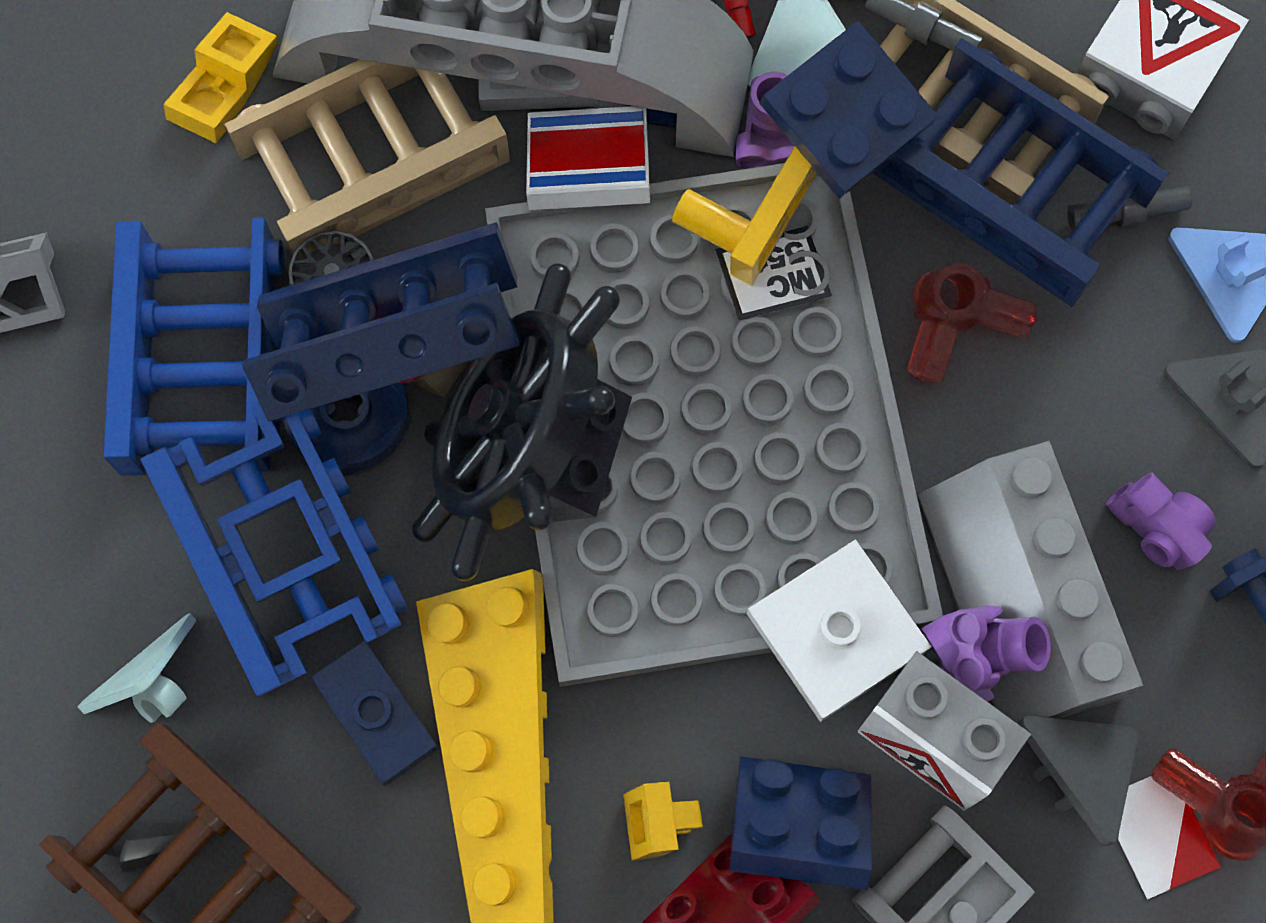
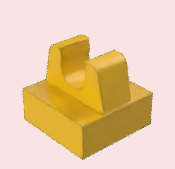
M669 782L643 784L623 794L632 861L658 858L679 850L677 835L688 834L693 829L703 828L699 800L672 802Z

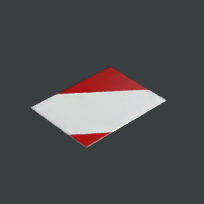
M1172 767L1129 785L1118 840L1147 899L1221 868Z

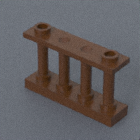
M159 721L139 741L153 755L145 763L149 770L75 846L65 837L48 835L39 844L53 858L46 868L57 881L75 894L83 887L119 923H154L143 911L216 833L223 837L230 828L250 846L242 854L246 861L188 923H225L265 879L272 883L278 875L282 876L298 892L291 900L294 908L280 923H327V921L330 923H348L361 908L177 733ZM183 783L201 800L193 809L197 815L124 892L120 891L94 865L168 787L175 791Z

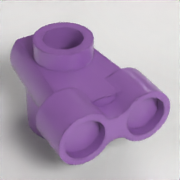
M769 72L757 76L751 81L745 132L736 137V165L739 168L749 169L782 164L786 162L792 152L794 144L759 104L762 96L788 75L780 72Z
M1153 472L1148 473L1134 484L1132 482L1126 483L1105 504L1125 526L1130 525L1143 538L1141 541L1143 552L1151 561L1162 567L1173 566L1178 571L1196 565L1212 548V544L1206 538L1216 526V518L1212 510L1201 499L1192 494L1177 492L1173 495Z
M984 608L958 610L950 617L948 632L952 641L959 649V655L953 664V678L971 691L991 689L997 685L1000 676L1009 673L1042 671L1049 662L1051 653L1049 632L1043 621L1037 617L1016 619L994 618L992 613Z

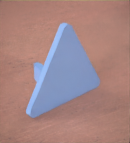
M1174 228L1168 236V241L1229 341L1232 343L1242 342L1266 306V234Z

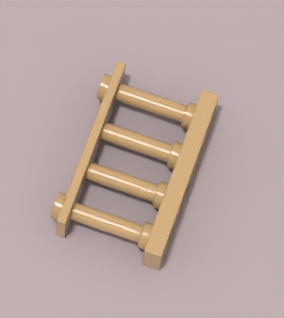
M904 0L915 6L923 2L943 12L942 19L983 37L979 48L990 50L998 56L1004 66L1090 122L1096 123L1109 96L1098 90L1089 78L1081 74L1071 73L956 0ZM897 24L880 45L895 64L914 40L905 35L906 28ZM952 50L947 52L918 90L933 110L954 83L945 77L953 54ZM983 102L963 129L951 127L933 150L935 155L956 169H965L982 148V142L1003 115ZM1032 134L1013 161L1003 159L986 181V189L1007 203H1017L1034 181V172L1053 147Z
M363 59L344 66L267 104L252 105L244 109L237 118L225 123L241 160L259 153L289 207L290 212L288 216L276 222L292 256L306 239L320 232L340 231L357 237L510 162L507 134L496 115L481 122L472 121L446 74ZM417 76H420L452 132L450 137L428 148L419 147L388 90ZM367 101L399 158L395 164L374 174L364 171L334 117ZM311 127L316 131L345 184L342 190L319 201L311 199L281 144L282 141ZM338 237L333 239L332 244H339ZM327 238L321 239L318 242L321 245H325ZM313 244L307 247L309 253L318 249ZM304 252L298 257V260L307 258Z

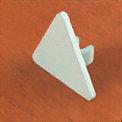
M778 0L751 67L748 80L749 86H751V81L755 77L765 73L780 72L786 75L791 74L846 30L828 0Z
M191 613L181 618L78 705L81 712L87 714L132 697L135 708L150 723L155 722L161 714L166 718L171 716L187 698L176 683L160 673L197 620Z

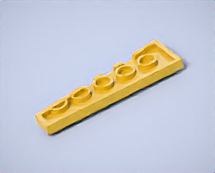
M530 569L416 601L471 923H554L553 885L549 876V865L552 860L551 825L546 823L545 784L549 783V758L544 757L543 719L547 718V692L542 691L541 654H545L544 588L542 573Z

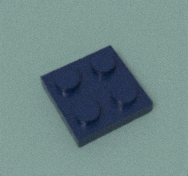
M856 21L766 92L759 102L839 199L931 126L939 117L859 21Z
M740 756L729 871L867 890L872 872L871 774Z

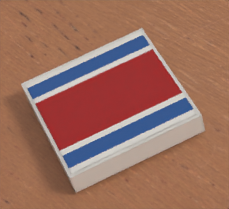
M630 106L528 113L526 187L528 210L650 203L646 108Z

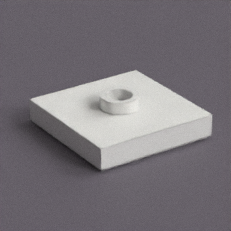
M856 539L748 608L746 613L820 722L904 668L916 651L923 655L932 647Z

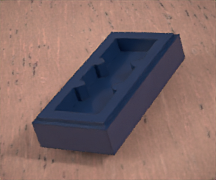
M365 640L310 677L383 786H387L439 749Z

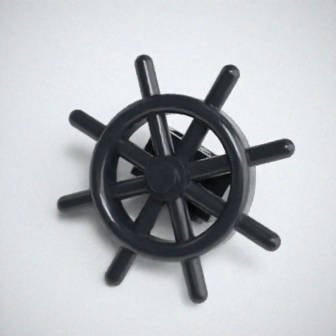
M561 263L553 264L546 270L534 310L519 313L511 318L519 339V346L469 361L453 389L441 420L428 424L424 431L426 441L434 446L432 478L436 495L414 522L412 532L417 540L429 542L437 536L452 516L464 520L465 525L451 566L453 575L461 581H469L477 575L491 531L505 529L524 517L532 529L544 530L551 525L552 521L594 518L599 510L632 396L597 379L598 359L593 338L618 308L620 296L613 287L603 286L594 292L573 321L560 316L571 280L570 270Z

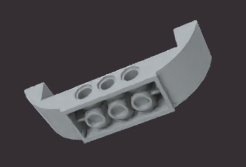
M293 0L272 75L273 78L309 84L334 72L340 55L677 113L675 147L734 157L736 137L739 132L754 50L740 27L711 0Z

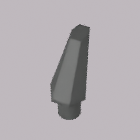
M137 821L131 831H126L105 854L119 857V863L124 872L150 865L188 824L143 823Z

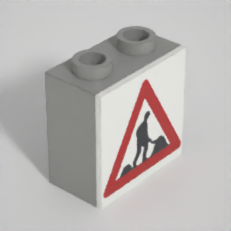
M1120 0L1088 49L1077 74L1089 78L1098 90L1109 96L1105 105H1110L1134 118L1145 130L1155 134H1163L1175 141L1249 20L1212 0Z
M918 651L908 661L857 731L963 811L972 807L991 793L1031 735L1023 727Z

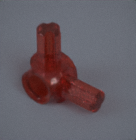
M956 263L927 271L919 278L914 287L913 299L916 306L914 316L922 322L907 372L910 376L920 381L939 383L943 379L957 331H967L973 328L976 323H980L1018 337H1026L1037 319L1036 306L1031 302L991 289L989 278L982 276L977 269L968 264ZM945 278L951 280L956 285L959 293L958 302L953 309L945 305L940 295L941 285Z
M1170 748L1162 755L1153 768L1151 774L1153 781L1204 815L1199 825L1206 829V836L1211 846L1220 855L1231 860L1245 861L1257 856L1266 846V753L1250 775H1239L1237 777L1232 775L1227 784L1176 749ZM1234 812L1247 816L1256 828L1242 824L1236 818Z

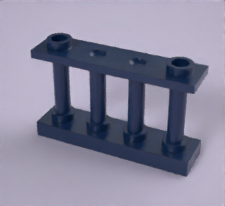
M961 38L954 48L945 75L946 78L955 84L934 110L939 117L931 126L877 168L873 174L1070 307H1073L1101 266L1090 258L1088 252L1129 198L1146 209L1169 172L1158 166L1156 161L1147 152L1138 148H1130L1004 66L998 56L990 50L977 48ZM976 97L1004 115L1005 118L965 169H956L935 155L933 150ZM1027 130L1056 149V152L1017 203H1007L986 189L985 183ZM1078 164L1108 185L1068 238H1060L1040 225L1036 217Z
M497 222L259 295L257 308L277 350L243 360L242 367L267 420L272 421L518 347L519 339L501 292L517 288V275Z

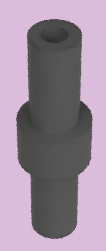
M867 0L865 10L906 28V36L925 45L931 40L954 51L961 38L979 48L983 39L979 35L942 19V11L923 2L915 6L904 0Z
M1188 186L1158 190L1146 209L1129 198L1111 223L1115 222L1118 227L1145 223L1148 216L1189 210L1192 206L1191 191ZM1095 201L1068 206L1067 218L1071 229L1076 228Z

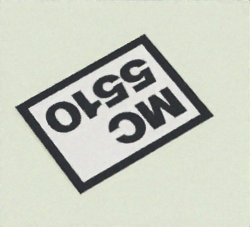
M805 226L785 232L788 234H801L808 230L809 227ZM783 232L752 286L730 275V256L732 253L722 248L715 249L738 321L832 297L828 285L823 291L813 296L795 294L794 286L801 290H812L818 287L824 278L822 265L814 258L799 257L793 260L791 264L789 262V256L798 251L817 253L811 235L801 240H789L785 238V233Z

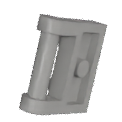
M943 805L930 819L932 827L872 888L868 887L867 890L861 889L851 899L854 906L870 923H905L892 907L951 846L957 848L967 860L906 923H1007L1031 898L1035 891L955 811Z

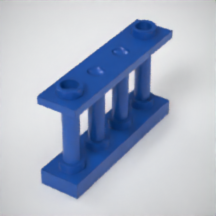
M264 217L252 218L251 246L162 249L159 243L153 242L141 221L116 222L103 457L120 476L145 475L146 470L140 458L146 456V454L153 453L155 448L177 446L179 442L189 437L193 438L198 446L245 445V447L265 438L251 408L260 403L243 370V361L157 364L155 358H151L152 337H158L161 330L249 328L248 359L273 351V341L259 313L257 303L259 295L274 291L275 276L284 275L285 255L282 240H274ZM250 271L249 303L159 306L158 301L154 300V280H161L163 274ZM247 386L246 420L154 423L153 418L148 417L149 395H156L160 388ZM279 421V422L275 423L274 425H275V427H276V429H277V431H278V433H279V435H280V437H281L280 421ZM270 455L256 461L260 471H270Z

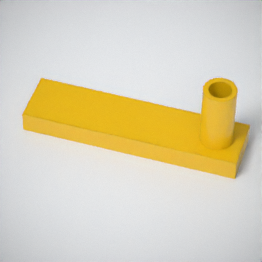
M794 146L751 221L693 190L687 189L674 210L672 222L732 253L730 256V275L752 286L818 173Z

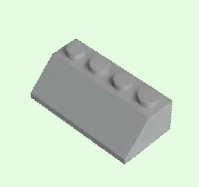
M1050 441L988 458L917 495L920 510L956 610L981 606H999L1003 612L995 618L1037 617L1043 621L1049 632L1051 653L1047 666L1042 671L1014 672L1000 676L997 685L990 689L995 697L989 701L992 706L1017 724L1019 720L1027 715L1060 719L1122 700L1144 686Z

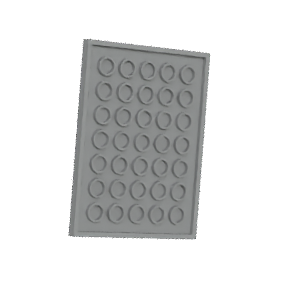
M784 163L650 183V203L528 210V203L524 202L485 208L487 224L497 222L517 275V288L501 292L510 318L519 313L534 310L546 270L556 263L564 264L571 272V280L560 316L573 321L594 292L600 287H613L620 296L618 308L593 338L598 359L597 379L632 396V400L597 516L594 518L552 521L548 528L535 530L560 687L771 653L772 650L746 614L748 608L855 539L918 628H923L943 616L851 194L849 191L839 199L819 174L816 175L784 230V235L789 240H801L811 235L817 253L812 251L793 253L788 257L789 264L799 257H811L822 265L824 271L823 281L818 287L812 290H801L793 286L795 294L813 296L823 291L828 285L832 297L738 321L715 249L720 247L673 223L672 216L682 195L687 189H691L751 221ZM805 226L809 227L808 230L801 234H788L785 232Z

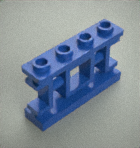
M260 404L251 408L265 438L209 465L206 464L196 441L191 437L179 442V445L170 449L164 447L140 458L257 697L308 672L295 642L353 615L367 643L402 626L397 613L408 608L392 574L390 573L379 579L368 555L378 551L379 548L363 515L351 521L340 500V497L351 491L335 459L332 458L322 463L311 441L323 435L311 410L308 409L268 421ZM283 419H286L324 496L312 502L301 479L271 493L256 461L285 448L274 425ZM188 464L201 486H206L232 473L247 505L216 519L228 542L221 547L218 546L181 470L182 467ZM296 499L323 555L265 583L238 527ZM339 534L343 535L381 612L380 615L372 619L369 618L359 596L328 610L312 577L342 562L331 541V538ZM245 580L256 602H261L289 588L305 621L274 637L285 659V662L279 665L276 664L237 585Z

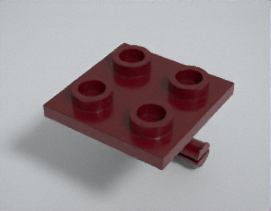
M731 833L643 923H800L821 900L813 890L799 880L729 871L732 845Z

